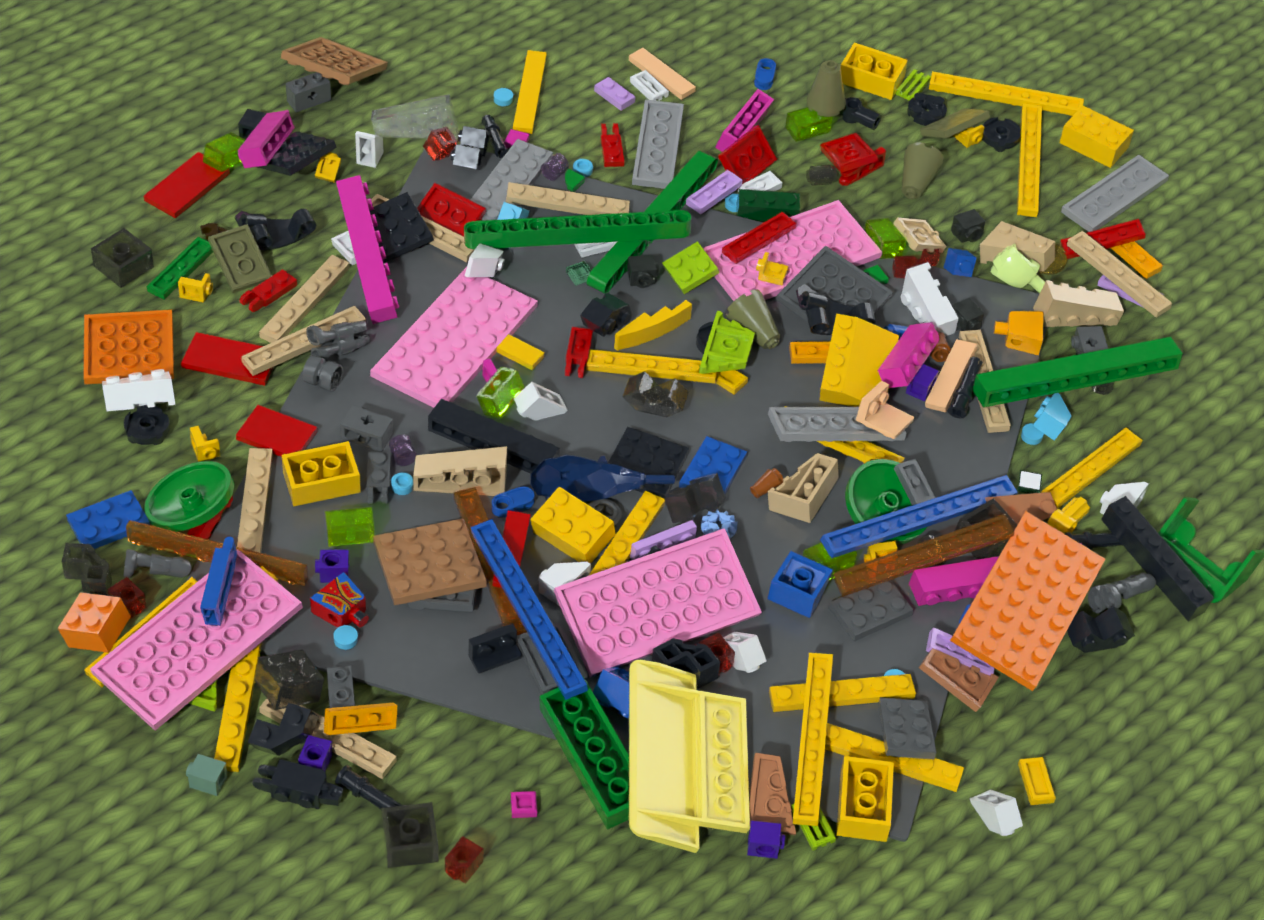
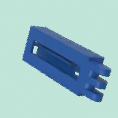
M230 536L224 539L222 548H215L200 606L206 625L221 626L238 554L234 539Z

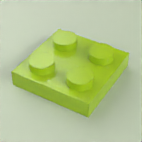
M698 241L662 262L665 270L683 294L719 274L717 266Z

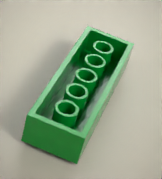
M585 680L588 691L565 700L559 688L540 695V711L608 830L629 820V755Z

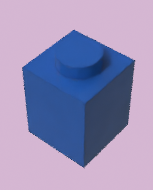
M948 248L944 268L953 275L972 277L977 257L966 250Z

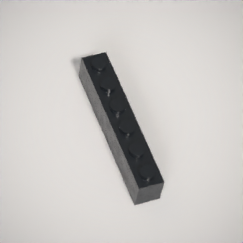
M440 399L428 415V431L473 450L507 447V464L530 474L543 459L559 457L560 448L554 444L542 441L532 435L518 431L513 427L501 424L494 419L487 418L444 399Z
M1124 496L1108 505L1101 518L1102 522L1144 571L1155 578L1156 585L1189 622L1203 614L1214 597L1132 502Z

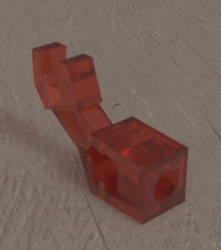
M923 249L920 259L914 256H894L892 264L894 278H905L907 269L929 262L930 266H936L940 259L939 249H934L933 255L928 254L927 249Z

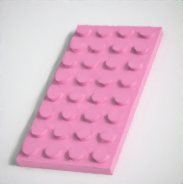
M839 200L790 217L796 222L794 230L737 264L722 253V247L744 234L703 248L719 270V274L714 277L733 301L743 294L746 296L751 295V290L758 289L763 294L765 300L777 296L825 245L856 267L881 258L882 251ZM765 252L769 253L768 261L788 266L782 286L758 280L759 271H756L758 259H763Z
M466 267L370 370V376L433 408L440 399L453 402L482 370L483 360L492 359L497 353V346L508 334L512 336L537 308L538 301L489 277H466Z
M725 528L555 587L553 590L590 677L601 674L603 669L620 667L653 654V648L673 638L682 640V643L754 618L762 613Z
M237 550L235 570L221 626L206 625L200 609L208 573L90 668L92 674L155 731L303 608L301 601L239 550Z

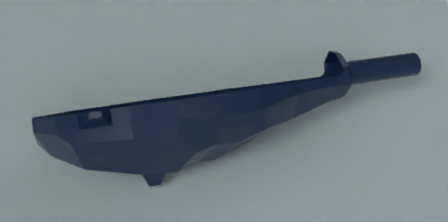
M574 455L543 459L530 474V485L536 494L544 496L546 501L558 487L586 502L606 499L619 493L641 489L645 484H675L674 475H645L644 473L616 464L607 463L605 456H600L597 461Z

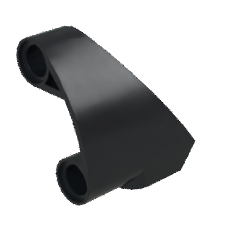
M304 208L297 210L291 219L266 218L264 214H249L244 211H240L235 215V220L239 227L248 224L260 250L278 249L293 244L311 234L317 226L309 210Z
M803 284L796 290L800 309L806 311L810 332L813 334L832 335L836 314L858 317L874 325L876 323L870 303H859L854 307L832 301L823 294H818L806 284Z

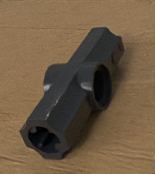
M845 98V109L839 112L845 122H858L872 130L878 127L882 117L880 114L863 107L861 100L858 98Z

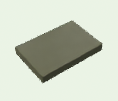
M964 108L920 128V132L923 136L946 139L989 119V111Z
M248 224L208 237V242L232 293L259 285L272 276Z

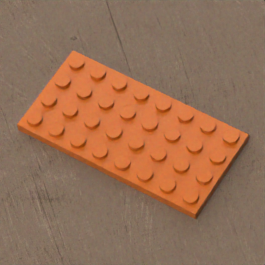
M1025 511L950 641L1031 691H1034L1101 569L1105 558Z

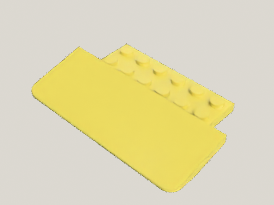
M635 660L629 668V826L636 836L697 853L699 850V826L746 834L750 830L746 699L698 691L695 674L646 660Z

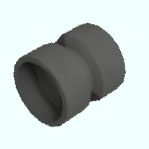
M311 355L305 363L302 380L312 385L319 384V387L332 392L341 381L343 366L332 361L326 363L324 358Z

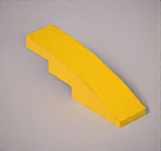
M685 300L673 310L665 306L652 316L644 312L615 334L614 349L618 351L637 346L678 328L691 319L692 304Z

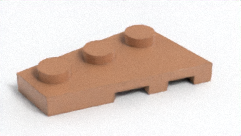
M1050 492L985 497L1000 539H1006L1012 535L1025 511L1043 521L1051 517L1055 510H1057Z
M934 648L928 652L919 666V669L975 712L981 708L999 678L994 674L986 675L980 672V668L973 665L971 667L963 665L957 658Z
M755 753L749 795L750 823L751 821L781 824V834L796 835L780 756Z

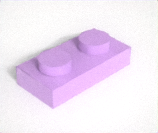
M609 77L594 86V91L621 111L635 103V96Z

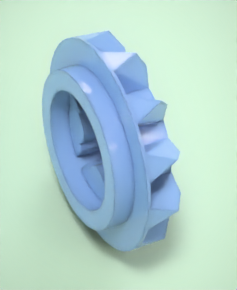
M718 509L715 512L708 511L707 515L702 517L701 530L705 535L720 530L716 521H721V524H723L721 529L725 528L729 539L737 531L738 522L735 521L734 515H728L727 511L724 513L719 512Z

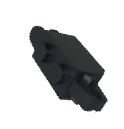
M280 759L277 767L261 764L258 768V773L270 779L256 777L252 782L254 788L271 793L272 798L280 802L288 801L299 804L304 808L319 809L321 804L339 806L343 796V788L327 782L326 774L323 770Z

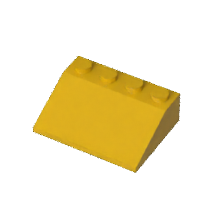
M836 314L820 389V401L860 407L862 398L882 381L878 369L897 344L899 335L858 317Z

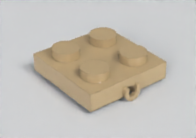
M897 217L893 223L898 229V233L906 239L909 247L914 251L943 253L947 247L939 238V232L934 231L926 220Z

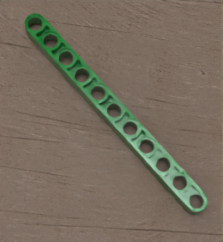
M698 151L644 212L681 210L686 204V198L698 191L713 174L717 167L718 159ZM654 240L616 242L590 272L586 282L587 286L607 294L627 272L628 257L641 256Z
M685 210L471 221L464 225V244L469 249H476L479 244L493 248L686 238L691 233V214Z

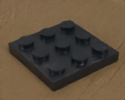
M300 131L294 132L284 141L268 164L258 168L291 176L337 147L334 140L301 133Z
M408 192L373 207L374 210L370 211L371 215L375 214L378 226L374 227L375 231L379 230L382 242L378 243L379 247L383 246L386 254V259H383V263L434 241L433 235Z
M627 427L608 463L638 471L645 475H674L676 479L689 454V447ZM645 484L643 488L635 490L641 493L647 491L665 499L673 484Z

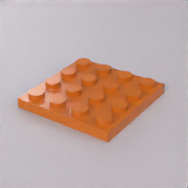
M172 310L84 315L85 385L102 384V381H106V378L111 376H119L122 379L128 378V375L131 373L141 372L142 375L151 374L152 370L164 369L165 372L169 371L171 379H174Z

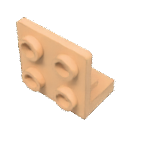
M881 381L862 398L856 421L882 433L886 437L895 439L913 422L914 417L886 403L889 397L887 393L889 384Z

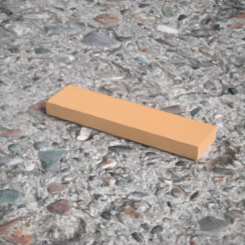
M641 48L629 55L631 63L642 71L646 70L679 99L682 100L695 92L696 86L646 49Z
M956 339L925 402L926 408L947 412L953 399L954 391L958 389L969 359L974 356L977 350V344Z

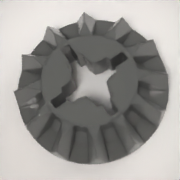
M604 499L596 500L589 504V506L601 514L605 511L606 517L614 521V527H617L618 522L621 520V510L617 504Z

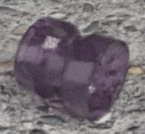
M556 153L551 156L550 161H545L541 165V172L546 179L554 181L560 176V173H564L569 168L568 161L562 154Z
M401 434L390 440L389 448L394 454V460L397 465L407 466L415 461L417 453L412 447L409 436Z

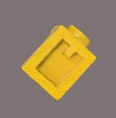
M979 125L975 128L972 126L952 136L968 148L982 140L984 126Z
M331 152L322 156L318 162L315 178L335 183L339 167L341 166V158Z
M765 252L763 259L759 258L757 262L758 280L782 286L788 266L768 261L769 253Z
M205 273L202 281L181 277L178 281L180 298L204 303L207 296L211 295L213 290L210 274Z
M199 426L190 427L191 444L198 462L219 457L220 445L218 439L208 441L206 434L201 433Z
M884 542L868 546L867 554H864V564L866 568L870 569L871 576L876 575L877 564L886 565L896 561V542Z

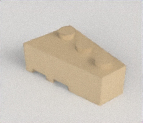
M1003 221L980 244V263L987 264V261L993 262V259L999 252H1002L1007 246H1011L1014 243L1017 250L1028 260L1033 259L1040 264L1038 271L1044 272L1055 260V241Z
M819 453L815 454L798 468V472L791 477L787 476L784 478L783 483L776 489L771 488L768 491L769 510L810 523L839 478L838 459Z

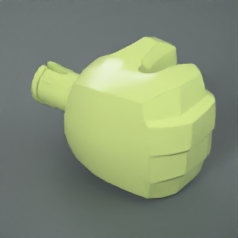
M1015 243L1007 246L993 259L990 272L1013 287L1023 288L1029 284L1040 294L1045 284V281L1037 275L1040 264L1033 259L1028 260L1017 250Z

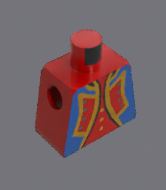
M344 572L310 598L311 612L337 628L349 625L352 622L361 628L369 620V616L364 613L366 611V598Z

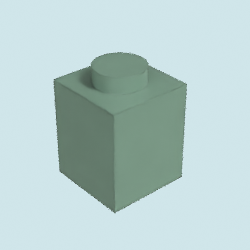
M198 754L194 762L189 763L186 770L189 788L218 796L228 776L226 762Z

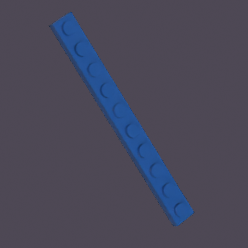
M1005 475L824 534L820 541L832 559L988 507L985 497L1017 495L1018 492L1008 476Z
M491 519L471 527L474 539L565 700L588 691L584 678L493 520Z

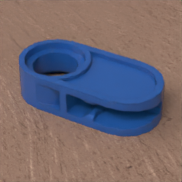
M764 58L758 62L754 85L760 90H768L773 85L776 63L772 59Z
M522 486L494 496L491 506L492 513L497 517L504 518L507 517L508 510L522 512L532 508L534 505V491L529 487ZM506 503L508 507L500 509L496 505Z

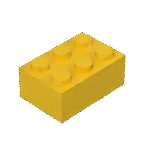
M854 43L840 66L843 84L892 100L905 78L908 60Z
M1082 105L1064 125L1059 143L1111 168L1129 148L1134 130Z
M349 441L282 455L283 474L293 507L361 493L360 474Z
M561 487L555 490L530 519L534 534L577 562H588L591 564L616 535L614 521Z
M844 756L840 772L836 836L887 842L891 827L894 762Z

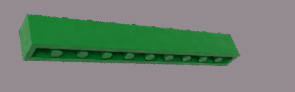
M1166 337L976 374L973 391L983 408L1176 370L1179 368L1183 353L1172 337Z

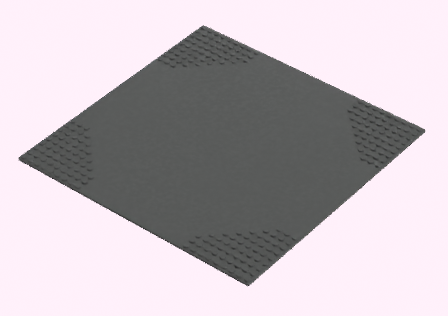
M431 138L399 195L408 192L417 208L433 184L437 183L470 200L502 158L497 157L494 153L486 152L485 157L482 156L481 158L482 165L480 170L455 166L451 160V153L453 148L456 149V145L459 144ZM548 167L544 169L532 185L569 191L565 183L566 172ZM585 177V182L575 191V193L630 201L629 213L644 212L657 198V195ZM685 204L681 210L688 211L691 214L690 235L686 238L654 240L641 255H653L655 263L659 265V276H656L655 285L645 288L630 286L626 272L608 293L629 304L632 312L630 322L644 312L652 316L665 306L673 310L685 300L692 304L691 319L654 340L618 351L614 349L615 334L619 331L618 329L614 328L605 337L593 331L590 349L702 361L704 354L696 346L699 328L708 322H714L717 311H721L723 317L728 320L725 313L729 314L727 309L733 303V300L715 277L683 294L665 270L662 262L697 241L704 248L747 233L761 225L762 222L712 209L699 214ZM517 205L530 210L527 218L583 215ZM427 243L385 262L388 263L391 273L387 278L388 280L392 279L395 292H391L392 297H397L399 308L396 309L398 318L375 324L372 323L359 271L357 270L333 315L356 306L366 318L367 330L355 333L353 336L369 335L370 342L351 353L342 356L335 353L329 357L328 361L343 366L341 381L332 392L319 387V384L312 385L304 382L301 372L279 412L317 427L316 435L305 450L347 442L341 439L340 424L351 405L392 418L393 434L382 451L391 452L390 493H388L387 504H382L381 493H374L373 504H368V452L380 451L349 442L360 474L361 493L293 507L283 474L282 457L273 454L260 562H253L257 566H263L266 570L273 573L278 579V583L302 602L303 608L262 641L260 653L327 672V668L351 666L352 680L557 740L540 711L539 696L541 693L522 655L521 659L480 674L477 673L468 656L470 638L512 623L517 630V635L527 633L503 588L492 586L494 572L471 533V527L492 519L503 536L506 517H497L492 513L491 506L494 496L414 491V489L409 494L398 495L391 489V479L395 474L408 473L413 477L416 455L473 450L428 431V415L434 409L433 407L370 376V370L468 265V262ZM574 244L496 248L503 251L502 259H505L502 270L497 271L494 277L489 278L538 301L537 308L512 336L545 352L544 358L533 370H530L496 353L491 360L499 373L498 388L494 390L489 388L482 376L481 370L453 403L487 418L494 419L501 424L513 427L518 431L532 435L542 441L552 443L560 448L559 456L574 455L596 461L600 456H605L608 463L627 427L689 447V454L675 479V484L672 485L665 498V506L643 539L691 520L697 526L695 538L704 536L705 534L701 530L702 517L706 516L708 511L715 512L717 509L719 512L724 513L727 511L728 515H734L735 521L738 522L737 531L730 538V541L762 613L754 618L685 642V644L697 646V643L707 645L720 661L718 679L699 689L697 688L698 691L746 699L749 795L754 754L761 753L780 756L790 806L795 803L803 709L773 712L769 688L771 686L806 683L809 653L833 654L831 681L881 677L891 669H898L905 674H911L916 695L915 699L909 700L927 701L935 741L948 690L919 669V666L928 654L926 648L929 632L936 628L953 636L959 626V620L966 606L973 602V598L969 597L954 602L945 601L935 605L918 606L909 582L914 570L984 559L994 525L989 508L985 507L928 526L915 540L897 545L896 561L886 565L877 564L876 575L871 576L870 569L866 568L864 564V554H867L868 547L831 559L820 539L824 534L855 525L846 506L845 491L852 474L864 463L851 456L844 455L833 448L826 447L817 441H780L768 416L769 407H851L820 401V389L826 363L791 364L790 342H831L829 336L811 333L808 322L776 300L777 296L765 301L781 336L779 344L773 349H763L753 341L746 368L737 370L748 377V383L735 395L716 383L587 371L586 365L583 378H578V368L580 367L578 364H572L570 376H565V362L571 328L589 329L583 325L580 315L592 299L596 297L602 299L604 293L587 286V281L576 285L568 272L584 267L590 274L592 269L608 251L581 258ZM882 253L881 258L857 266L860 270H865L878 265L889 278L888 283L884 286L893 293L888 301L874 314L876 326L884 328L889 324L909 327V325L920 324L913 317L908 307L902 303L901 294L907 269L922 263ZM931 266L929 272L933 280L938 279L940 283L938 289L942 297L947 296L951 305L970 298L982 309L984 317L981 329L979 330H981L993 371L1038 363L1039 355L1007 348L1005 346V335L994 334L995 321L1007 323L1008 315L1011 311H1034L1033 307L1039 293L973 276L953 275L945 269ZM1043 327V341L1047 327ZM956 330L954 334L945 336L951 349L956 339L959 340V330ZM331 340L320 346L332 345L334 340ZM929 355L923 364L938 370L940 373L945 361L937 362ZM534 382L559 394L568 411L564 414L535 421L528 417L525 418L518 413L514 398L527 385ZM907 386L888 389L889 397L886 403L913 416L914 420L905 429L907 433L905 440L867 442L904 457V462L916 459L935 498L1007 475L1028 399L1004 404L1011 425L1009 431L988 433L977 396L973 389L971 393L972 401L968 403L966 408L967 415L961 419L951 416L948 411L941 412L926 408V401L906 394ZM706 436L747 451V457L721 503L679 487L682 476ZM817 453L838 459L839 478L810 523L770 511L768 493L756 498L750 491V487L758 481L767 469L776 468L783 478H786L798 472V468ZM507 464L505 492L522 486L529 487L534 491L530 485V473ZM246 474L233 495L231 506L226 508L187 581L191 577L199 581L209 573L215 548H222L226 537H233L237 550ZM631 490L604 499L614 502L621 510V520L618 522L617 527H615V534H617L643 493ZM535 491L534 505L532 508L521 512L531 514L530 519L546 502L545 497L538 496ZM586 501L584 503L589 505L593 501ZM506 503L496 505L500 509L508 507ZM464 519L487 587L476 589L473 612L426 608L414 610L409 608L407 603L394 605L373 543V536ZM530 520L520 569L551 623H561L588 677L587 683L593 692L600 674L592 677L589 676L561 607L539 593L538 578L542 571L548 570L555 563H573L577 561L534 534ZM716 521V524L721 530L723 524H721V521ZM611 541L606 545V547L591 563L590 573L599 561V559L601 558V556L603 555V553L605 552V550L607 549V547L609 546V544L611 543ZM320 550H349V578L366 598V611L364 613L369 616V620L361 628L353 622L349 624L358 633V642L351 649L344 650L338 648L334 643V631L337 627L311 612L310 598L329 584L320 583V573H315V559H320ZM790 551L833 569L821 600L810 618L768 600L771 581ZM888 577L914 609L913 615L853 641L829 609V603ZM732 632L757 635L767 661L760 664L758 670L750 673L737 670L720 651L715 641ZM652 655L644 657L639 660H646L652 662ZM631 663L622 665L620 667L629 671ZM878 702L829 707L827 723L884 741ZM600 705L629 755V718L618 713L619 710L612 706L608 708ZM825 749L820 808L827 820L837 822L840 772L844 755ZM893 772L889 838L902 842L908 840L923 781Z

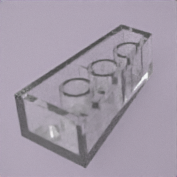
M450 94L372 110L371 121L377 136L390 138L458 139L459 129Z

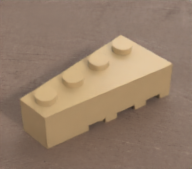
M1046 280L1033 307L1034 311L1043 312V327L1113 326L1118 324L1124 313L1116 292L1099 289L1088 291L1082 286L1071 288L1066 283L1055 285L1053 281Z
M507 447L416 455L413 475L414 491L486 496L501 494L505 492Z

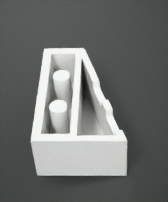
M929 262L907 269L901 294L902 303L908 307L913 317L920 324L932 322L937 332H941L945 336L954 334L958 317L947 296L942 297L938 286H940L938 279L933 280L929 269H931Z
M164 369L152 370L151 374L142 375L141 372L131 373L128 375V378L122 379L119 376L107 377L106 381H102L107 411L134 409L137 406L144 405L155 407V404L168 402V405H175L171 376L169 371L165 372Z

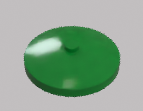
M888 459L871 460L861 465L852 474L846 486L845 500L848 512L855 524L912 506L894 470V467L900 464L899 462ZM927 527L883 541L882 543L895 541L896 545L909 543L919 537Z
M201 461L180 467L166 475L150 491L145 502L146 516L155 528L166 532H178L197 527L213 518L227 505L234 491V480L229 470L218 462Z

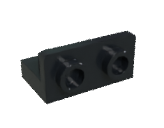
M513 623L469 639L468 656L477 673L480 674L521 659L522 654L516 645L517 630Z

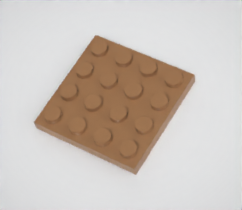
M323 37L282 50L281 58L287 60L289 64L300 65L309 72L321 73V76L325 78H334L343 85H350L363 78L378 74L386 70L388 63Z
M464 519L373 536V543L394 605L487 587L485 575Z

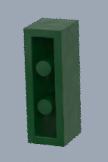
M739 189L736 202V216L763 222L768 221L781 212L785 213L788 217L795 216L800 212V193Z

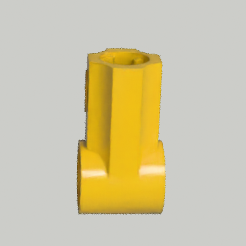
M1074 497L1062 510H1055L1047 524L1063 534L1066 532L1072 534L1078 522L1089 513L1090 507L1084 498Z

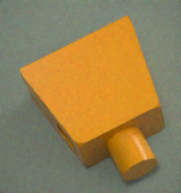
M1011 311L1009 312L1007 323L995 321L994 334L1005 335V346L1007 348L1039 355L1043 341V312Z

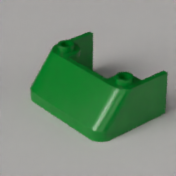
M1184 497L1158 534L1214 597L1211 603H1219L1248 580L1264 558V550H1252L1243 563L1233 562L1228 565L1225 571L1190 545L1195 538L1196 529L1187 520V517L1196 507L1199 500Z

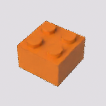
M80 592L59 625L58 630L69 648L109 653L131 616L121 597Z

